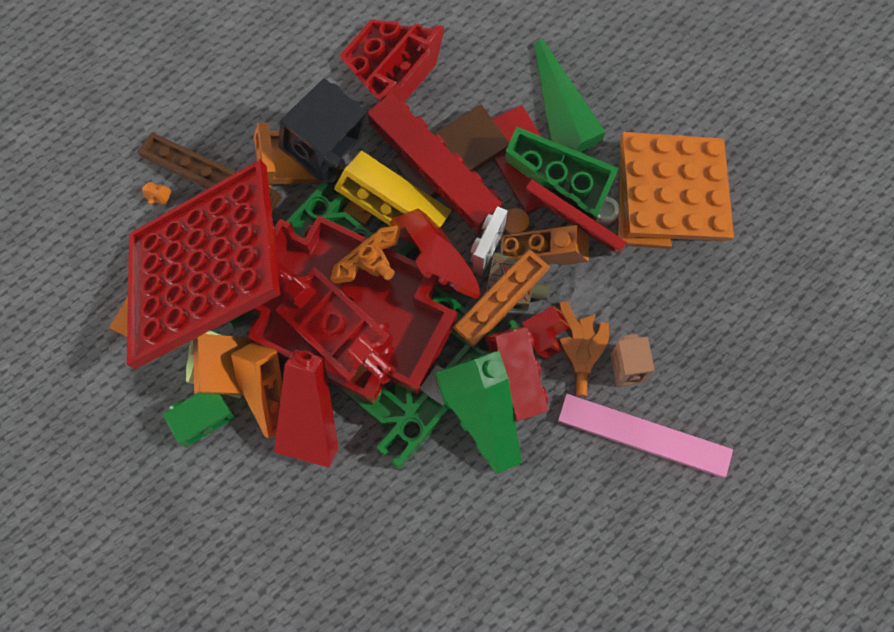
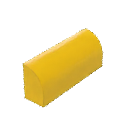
M363 151L344 169L334 188L389 226H391L389 222L394 217L419 208L441 227L452 211Z

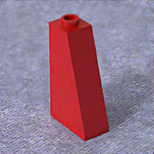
M295 350L285 364L274 453L330 468L339 446L324 357L316 356L309 351Z

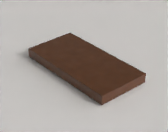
M482 104L435 133L445 141L446 148L451 153L456 152L461 156L465 163L464 165L470 171L477 170L496 156L505 152L509 145L508 140ZM401 156L393 160L405 180L431 197L438 195Z

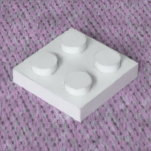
M497 206L493 215H487L482 227L484 229L481 239L476 238L471 249L473 254L470 262L473 263V273L483 276L504 232L507 210Z

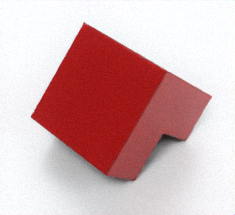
M551 306L522 322L523 326L527 327L533 336L534 348L537 354L549 359L562 352L556 335L570 328L563 312L555 306Z

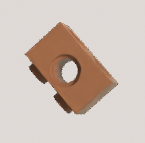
M637 334L623 336L610 354L616 387L645 383L655 371L648 337L639 338Z

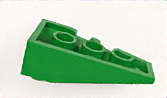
M495 351L482 354L435 372L434 375L443 401L449 409H453L461 420L460 425L463 429L469 431L477 443L476 447L494 472L499 474L521 464L509 378L500 352Z

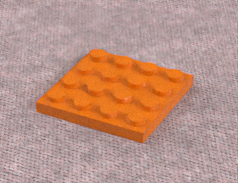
M623 132L621 134L620 148L626 237L730 241L734 238L724 138Z

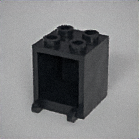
M323 78L280 120L278 148L318 180L322 179L327 184L332 185L336 181V175L330 170L333 167H337L339 161L361 139L367 111L364 110V107L358 101L352 100L345 95L338 85L330 83L327 79Z

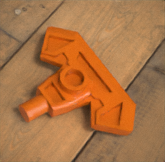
M397 225L380 228L334 265L330 280L333 283L351 282L354 280L359 268L374 276L381 275L386 280H390L394 276V270L390 268V263L382 249L397 245L400 228Z

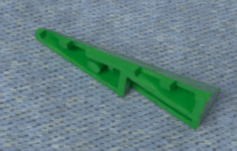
M542 38L534 44L550 140L578 152L603 142L605 130Z

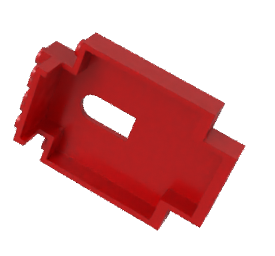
M319 215L314 223L311 222L305 231V239L296 235L291 224L282 219H279L278 223L273 226L277 264H283L293 276L298 277L307 276L315 267L331 283H333L330 278L334 265L367 240V238ZM386 248L382 249L390 263V268L394 270V276L390 280H386L381 275L374 276L359 268L354 280L351 282L333 284L349 299L353 300L352 302L378 325L389 323L387 332L394 339L390 346L394 347L395 352L380 356L396 369V373L393 377L385 370H383V373L391 382L418 395L420 387L433 368L453 329L452 327L457 322V312L431 300L439 284L437 276L433 274L430 278L425 277L414 260ZM281 287L279 296L250 310L259 315V318H255L248 329V338L251 342L276 350L278 357L288 361L295 350L309 351L316 356L323 357L275 310L283 302L284 294ZM324 357L329 383L373 405L375 404L385 384H382L368 369L352 384Z

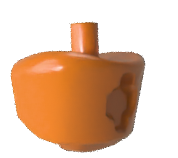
M148 182L142 188V193L148 200V204L152 205L154 202H157L161 205H166L171 190L167 186Z

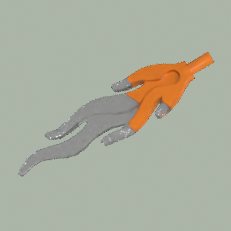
M598 241L595 245V272L592 274L588 262L573 264L575 269V289L571 299L568 297L569 274L564 275L559 294L560 311L563 312L570 326L569 331L572 338L564 331L558 334V339L562 351L569 360L574 375H576V397H587L588 376L591 373L592 367L604 352L609 340L611 307L607 306L600 318L598 333L595 334L593 330L595 315L606 295L609 283L603 245Z

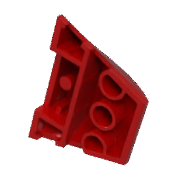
M370 20L339 56L379 102L390 93L397 99L402 98L406 102L436 66L445 29L444 26L436 25L434 29L423 28L421 24L417 23L411 27L400 26L399 22Z
M418 208L394 217L389 222L391 226L397 225L400 228V237L418 247L421 251L415 263L425 277L430 278L434 274L439 278L438 281L441 284L446 285L449 282L455 290L476 300L480 296L479 286L472 270L433 219Z

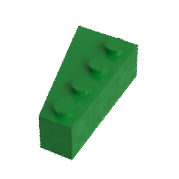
M516 127L506 149V162L594 221L597 220L619 168L519 127Z

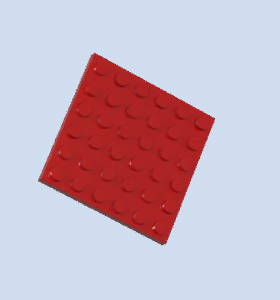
M261 160L254 162L129 233L126 365L137 369L280 295L267 166Z

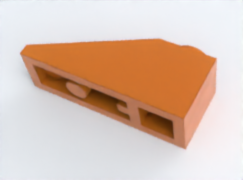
M252 342L232 353L231 357L236 381L264 436L269 439L277 431L283 385L276 350Z

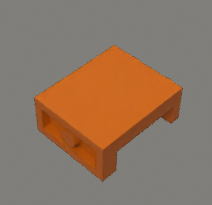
M269 123L257 124L254 134L257 161L261 160L267 166L269 184H313L324 182L322 179L318 180L278 148L279 131H270Z

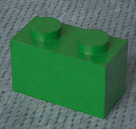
M194 393L195 396L186 401L180 400L169 407V411L164 413L163 416L178 444L187 448L236 418L223 395Z

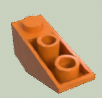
M577 225L501 236V254L516 260L530 249L547 264L567 265L589 262V236Z

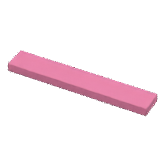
M569 394L565 396L558 419L559 423L721 478H725L733 453V449Z

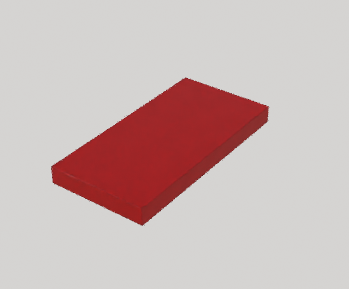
M523 105L493 118V121L509 143L516 127L541 136ZM506 151L496 156L493 160L522 210L528 215L544 207L531 198L526 187L531 180L506 162Z
M531 179L526 187L531 198L570 224L579 226L587 235L617 255L622 253L627 243L625 240Z

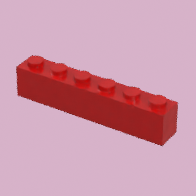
M390 93L367 112L369 125L477 234L482 230L487 215H493L497 206L502 208L500 195L493 189L489 190L483 184L480 175L474 170L470 171L464 165L465 163L456 152L451 153L446 148L445 141L438 134L433 135L428 130L426 122L420 116L415 117L410 112L408 104L402 98L397 99Z

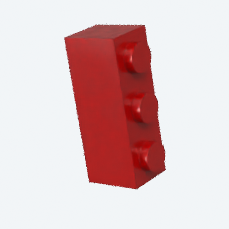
M515 327L485 336L489 353L499 351L509 378L515 421L548 412V394L541 384L539 376L541 375V367L538 360L535 359L532 349L534 347V339L527 327Z

